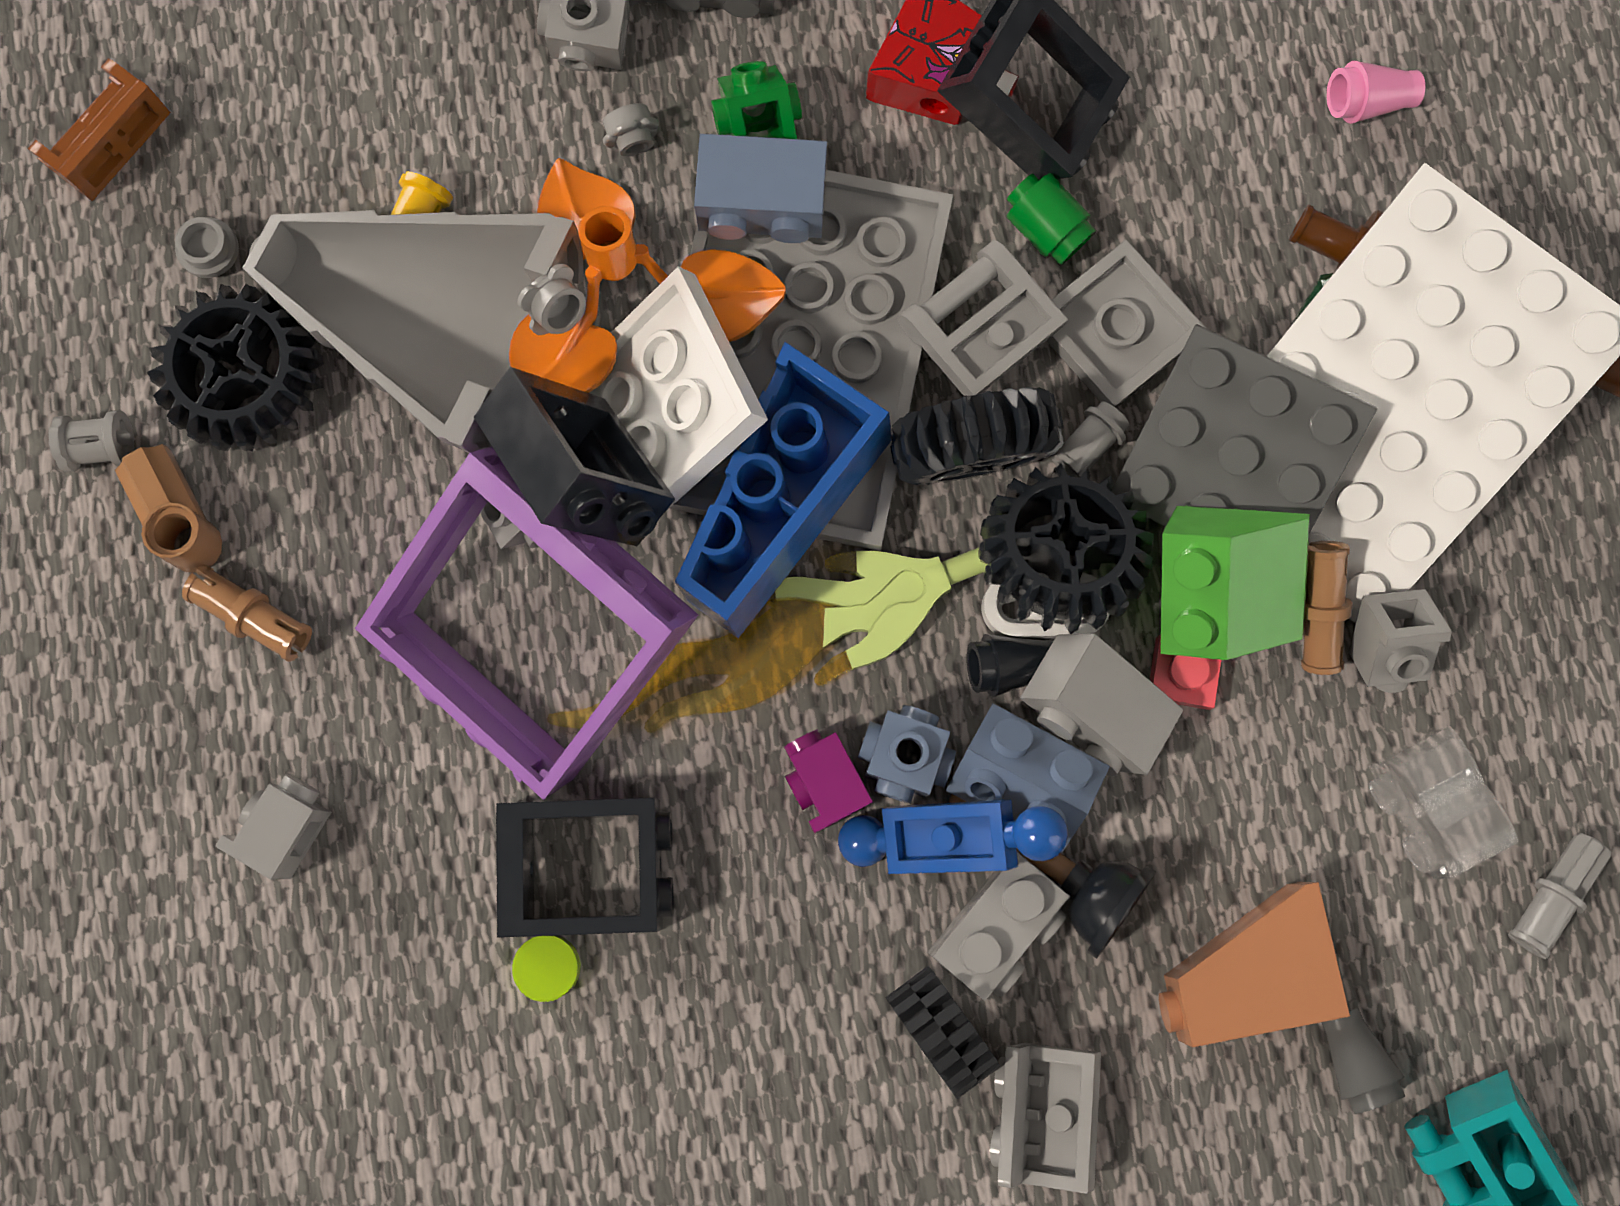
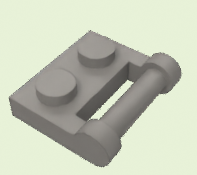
M995 240L991 241L977 253L978 260L924 304L921 306L912 304L898 316L899 324L905 334L914 343L922 346L964 396L982 394L1058 332L1068 321L1067 317L1008 249ZM992 280L1003 285L1006 289L949 336L937 325Z

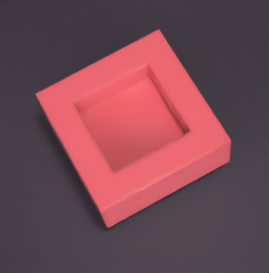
M1159 635L1155 640L1150 681L1178 705L1211 710L1215 708L1221 660L1161 654V635Z

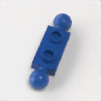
M1011 800L902 805L883 808V824L878 819L868 815H859L849 819L839 832L838 846L842 856L849 863L859 867L872 866L878 863L886 854L888 874L1008 871L1018 867L1017 849L1025 857L1035 861H1047L1058 856L1067 843L1068 830L1062 816L1055 810L1045 806L1028 808L1014 821Z

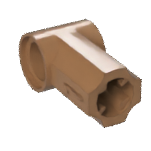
M164 444L155 447H140L123 456L122 462L115 469V472L143 526L141 535L147 549L152 554L184 572L197 573L196 569L203 565L211 567L216 563L222 551L220 532L206 519L172 451ZM191 527V537L183 547L175 550V539L178 534L184 529Z

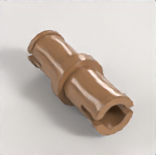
M1326 540L1311 542L1308 545L1304 649L1301 667L1303 670L1313 674L1333 675L1344 670L1345 620L1352 616L1353 602L1346 598L1350 546L1343 542Z
M207 565L196 569L197 574L205 578L204 581L193 573L186 580L182 589L183 599L224 621L226 630L238 638L249 636L279 654L282 659L288 662L298 657V653L291 649L292 646L301 653L307 647L312 636V628L270 605L268 596L254 588L245 590L216 573L213 568Z

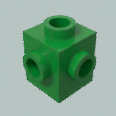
M763 61L746 62L733 67L731 75L717 78L721 98L711 100V107L718 135L797 139L794 121L802 119L798 90L795 82L786 83L776 65L767 67V63ZM760 104V105H759L757 108H755V109H751V110L745 109V107H749V106H754V105Z

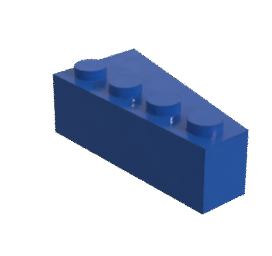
M784 342L777 357V368L766 391L762 390L758 399L768 420L741 444L739 451L735 449L725 470L727 477L714 505L709 506L675 580V584L689 603L737 638L745 631L892 441L888 411L786 342Z

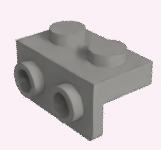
M1032 1043L1007 1046L1005 1057H1000L998 1060L1001 1067L995 1071L994 1081L996 1096L1003 1098L1001 1125L995 1127L990 1146L991 1163L994 1167H998V1186L1014 1188L1020 1184H1028L1089 1194L1094 1191L1101 1052Z

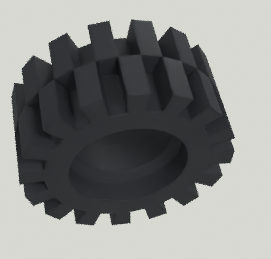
M929 966L885 997L957 1099L1001 1067L974 1026Z

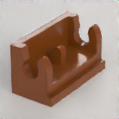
M110 58L101 66L110 75V84L51 150L37 140L27 148L46 167L91 201L99 195L171 113L148 85L134 77Z

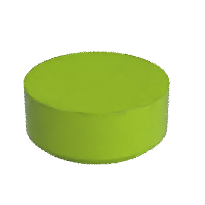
M559 935L536 936L529 939L518 949L512 964L513 979L517 988L526 997L539 1002L553 1001L567 994L575 986L581 969L580 957L576 948L571 942Z

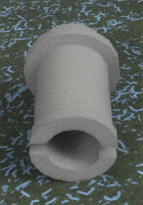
M1102 401L1097 407H1088L1084 411V416L1086 417L1084 422L1064 442V445L1051 456L1056 466L1062 463L1068 476L1077 477L1079 471L1086 465L1090 470L1113 444L1120 445L1126 440L1124 432L1129 427V422L1111 404Z

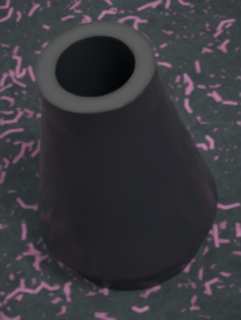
M984 634L981 641L970 642L967 647L966 663L972 689L976 693L988 692L991 697H996L1027 686L1055 639L1039 640Z

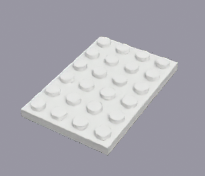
M1426 163L1414 174L1267 355L1278 362L1378 408L1309 534V543L1328 540L1343 542L1350 546L1346 598H1349L1353 604L1352 616L1349 619L1356 623L1362 598L1365 595L1408 591L1620 356V305Z

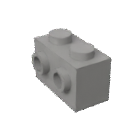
M1096 634L1057 635L1020 697L1021 700L1040 714L1037 722L1045 730L1059 738L1073 741L1086 754L1109 765L1110 767L1106 774L1109 776H1117L1118 772L1148 775L1184 710Z
M1018 852V867L1008 871H993L927 952L984 1001L992 992L1002 997L1014 985L1025 969L1019 958L1034 940L1044 945L1056 933L1067 916L1060 908L1069 898V895Z

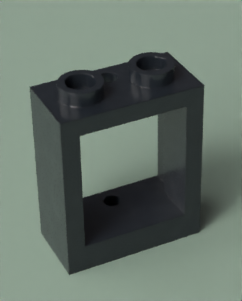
M991 0L937 91L1028 176L1034 173L1040 180L1045 175L1051 173L1058 180L1073 177L1087 163L1090 157L1089 148L1101 127L1117 111L1119 106L1117 99L1130 76L1055 0ZM1027 33L1082 87L1081 92L1054 138L1050 137L997 86L999 79Z
M509 367L474 415V419L541 524L637 547L654 530L658 520L675 501L673 494L605 398ZM559 406H563L561 410L554 412Z
M657 798L496 803L497 938L641 933L663 930V917H673L674 915L673 878L662 877L661 851H672L673 847L671 811L660 812V800ZM638 816L640 914L534 918L533 820Z

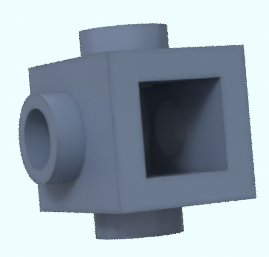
M903 705L900 714L888 710L882 725L870 721L858 758L869 762L864 777L877 781L874 792L911 804L914 794L924 798L930 795L933 784L945 787L956 751L946 747L950 731L937 727L939 721L937 715L919 708ZM911 740L919 745L921 757L917 763L908 765L898 759L896 748L900 742Z

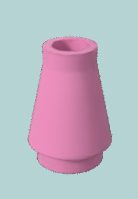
M1351 61L1345 68H1337L1329 79L1327 86L1328 109L1333 117L1343 118L1344 121L1352 124L1403 108H1415L1421 104L1424 98L1425 79L1418 70L1405 71Z

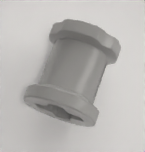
M121 410L109 411L104 418L74 421L68 415L57 416L52 419V424L49 428V446L58 468L64 472L76 471L80 468L81 464L111 461L118 467L122 462V457L134 451V433L129 418ZM89 440H98L97 442H87Z

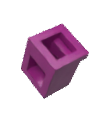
M816 729L784 746L795 771L785 775V778L802 810L814 805L819 815L808 821L814 834L873 802L836 732L822 738L819 730Z

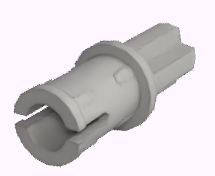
M1583 833L1574 835L1547 878H1538L1534 886L1538 889V892L1515 928L1511 929L1508 937L1528 952L1540 958L1548 959L1551 949L1574 913L1583 914L1587 908L1583 899L1610 859L1611 851L1594 837Z

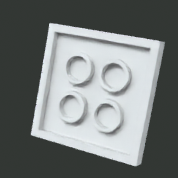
M679 266L611 332L618 346L616 362L606 380L590 392V394L606 399L675 497V501L671 506L768 420L696 275Z

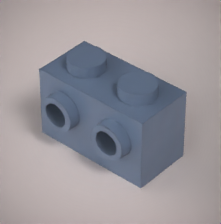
M700 134L694 200L698 231H708L710 235L726 240L740 239L746 234L771 235L773 239L783 243H802L808 240L809 237L822 238L827 141Z
M992 703L946 791L966 802L1011 800L1014 821L1028 808L1034 806L1049 807L1058 812L1066 823L1068 838L1065 849L1088 815L1110 766Z

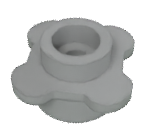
M566 264L553 266L549 274L536 278L518 296V306L523 311L529 313L531 317L529 327L537 335L565 333L572 329L584 314L586 308L585 296L573 285L574 272Z

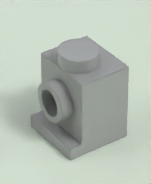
M1426 589L1365 595L1362 598L1349 654L1367 687L1374 686L1384 692L1397 693L1405 690L1410 682L1430 680L1441 642L1450 641L1452 631ZM1405 619L1402 628H1395L1391 621Z
M285 774L279 785L268 784L265 791L259 790L249 799L239 817V824L243 826L237 836L221 835L215 847L270 880L291 879L332 812L315 802L320 794L317 789L296 777Z

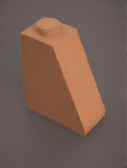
M1319 882L1286 884L1164 975L1167 992L1159 993V1006L1168 1033L1176 1032L1178 1041L1191 1047L1350 1017Z

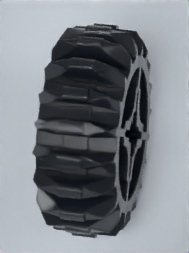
M220 283L216 300H213L205 292L196 291V308L190 311L184 306L175 305L176 314L181 319L175 327L158 324L160 333L168 340L166 345L149 347L151 356L161 363L158 367L147 372L150 381L156 386L161 387L153 397L160 407L169 410L167 414L168 421L179 430L186 429L187 436L195 442L205 444L210 440L211 445L218 450L229 451L235 441L236 445L242 450L253 452L257 438L256 434L268 444H277L278 434L275 429L277 425L281 423L291 431L298 430L297 420L291 416L297 407L303 411H314L313 402L304 395V391L323 388L322 380L315 373L311 372L324 364L323 356L316 349L312 348L318 341L268 293L263 296L256 287L245 284L240 293L237 294L231 286ZM232 330L228 335L220 339H216L220 335ZM274 335L278 342L280 355L275 377L267 371V361L272 352L268 345ZM201 360L205 365V374L199 386L204 390L198 398L195 387V372L198 361ZM222 360L232 366L239 362L255 375H250L242 370L234 374L218 361ZM261 395L252 403L239 408L245 399Z
M1031 387L1020 389L1008 388L1002 391H987L972 396L965 395L959 399L943 401L937 405L922 407L920 411L907 413L892 425L890 449L893 464L897 465L900 480L914 485L947 483L1008 471L1012 468L1027 466L1029 463L1051 457L1064 445L1061 429H1064L1061 410L1057 409L1054 394L1050 393V391L1040 387L1034 389Z
M1060 463L1054 468L1051 478H1047L1037 467L1029 473L1027 484L1013 478L1012 482L1007 485L1005 496L997 495L991 502L989 510L991 516H987L982 521L980 535L984 541L980 543L978 557L980 562L988 564L984 572L986 585H1001L997 594L1000 605L1016 600L1020 603L1017 610L1020 622L1030 617L1032 612L1042 615L1040 622L1044 632L1052 628L1055 619L1064 620L1065 627L1072 634L1078 631L1082 617L1095 630L1104 625L1107 613L1119 618L1126 612L1129 605L1128 600L1135 601V599L1141 596L1145 587L1144 578L1149 577L1153 568V557L1149 554L1154 546V534L1144 531L1148 522L1146 517L1147 511L1130 510L1134 501L1132 490L1117 495L1111 492L1114 485L1112 475L1106 477L1100 483L1091 481L1087 465L1079 471L1077 477L1068 476L1064 466ZM1052 515L1049 523L1031 526L1030 532H1018L1030 521L1042 516ZM1060 532L1062 534V541L1058 540ZM1070 555L1074 556L1072 563H1070ZM1101 563H1115V567L1105 576L1080 584V578L1084 571L1099 569ZM1039 573H1043V574L1047 575V576L1049 577V579L1046 578V577H1044V576H1042V575L1039 574Z

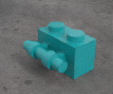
M1508 1070L1445 1096L1450 1125L1454 1133L1439 1135L1428 1115L1416 1116L1410 1119L1404 1126L1415 1145L1412 1155L1422 1172L1434 1177L1446 1198L1443 1206H1583L1574 1181ZM1471 1161L1485 1186L1479 1189L1470 1187L1458 1165Z

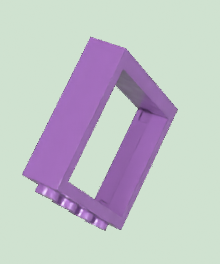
M488 447L468 454L355 629L381 652L380 657L393 663L419 687L420 692L426 699L439 705L465 728L471 740L487 748L512 771L519 783L523 781L539 797L545 800L575 778L699 615L615 541L541 524L494 448ZM487 502H490L646 641L566 749L414 613Z

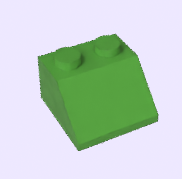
M1176 506L1162 535L1161 654L1229 660L1302 640L1304 635L1310 514Z

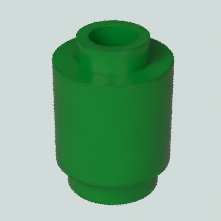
M1034 173L1030 174L1007 198V201L1013 207L1006 215V218L1045 259L1052 256L1060 266L1078 252L1097 231L1087 221L1091 215L1051 173L1045 175L1040 180Z

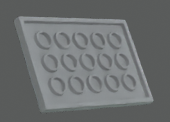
M826 170L822 238L809 237L808 240L802 243H783L773 239L771 235L746 234L740 239L726 240L716 238L710 235L708 231H698V226L696 227L690 255L710 249L735 252L769 269L786 287L784 300L753 331L736 341L729 342L757 399H759L762 390H767L777 368V357L784 342H786L888 411L891 429L892 425L899 418L909 413L922 346L914 343L905 334L899 324L898 316L912 304L921 306L933 296L953 194ZM891 442L817 536V539L881 551L897 473V465L893 464L890 449ZM741 444L736 448V450L739 451ZM734 451L674 503L670 509L705 516L709 506L714 505L727 477L725 470Z

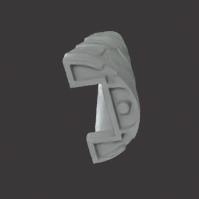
M375 210L276 214L270 216L262 233L252 243L249 256L242 267L259 286L319 343L325 347L336 349L376 388L389 393L443 443L455 446L468 453L492 447L474 419V415L510 367L509 348L513 333L519 323L529 314L518 306L520 292L536 278L549 274L550 269L557 264H566L573 270V283H582L584 277L582 246L574 221L563 217H555L550 213L457 215L455 212L378 216Z

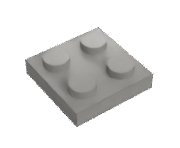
M1124 240L1052 299L1054 304L1067 317L1068 321L1046 341L1100 402H1107L1117 408L1180 356L1195 324L1205 326L1127 240Z

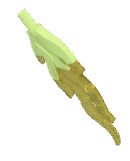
M979 547L943 562L940 561L939 556L920 559L881 551H851L830 556L825 560L827 571L855 575L860 579L845 582L807 577L785 578L765 603V605L772 608L748 625L739 638L730 633L708 641L676 644L621 718L636 709L655 693L671 684L705 675L729 676L723 684L715 689L693 693L664 703L645 722L644 729L648 733H655L673 719L749 709L772 698L784 689L820 652L842 636L852 632H867V636L862 641L832 657L815 674L814 682L816 686L823 687L842 674L884 660L899 650L915 633L937 601L951 591V585L985 572V567L988 564L980 562L978 557ZM600 703L583 710L549 714L547 721L554 726L581 729Z

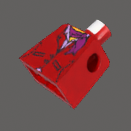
M905 0L868 70L866 99L945 123L959 124L963 115L937 90L982 15L959 0ZM1005 70L997 86L1011 98L1019 76Z

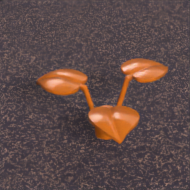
M558 158L553 164L541 190L537 213H550L555 217H563L574 221L581 241L583 260L586 259L588 268L585 271L588 282L586 310L580 321L572 329L562 334H535L529 327L531 317L528 314L513 333L509 348L510 367L590 393L600 386L611 373L616 362L618 349L615 337L611 332L593 325L598 315L600 282L602 279L608 281L622 280L632 272L636 264H642L659 284L668 275L650 256L646 245L635 243L632 231L636 218L635 208L628 193L613 181L584 171L566 160ZM716 249L699 251L687 256L680 266L696 275L729 342L736 341L753 331L785 298L786 287L773 272L758 262L735 252Z

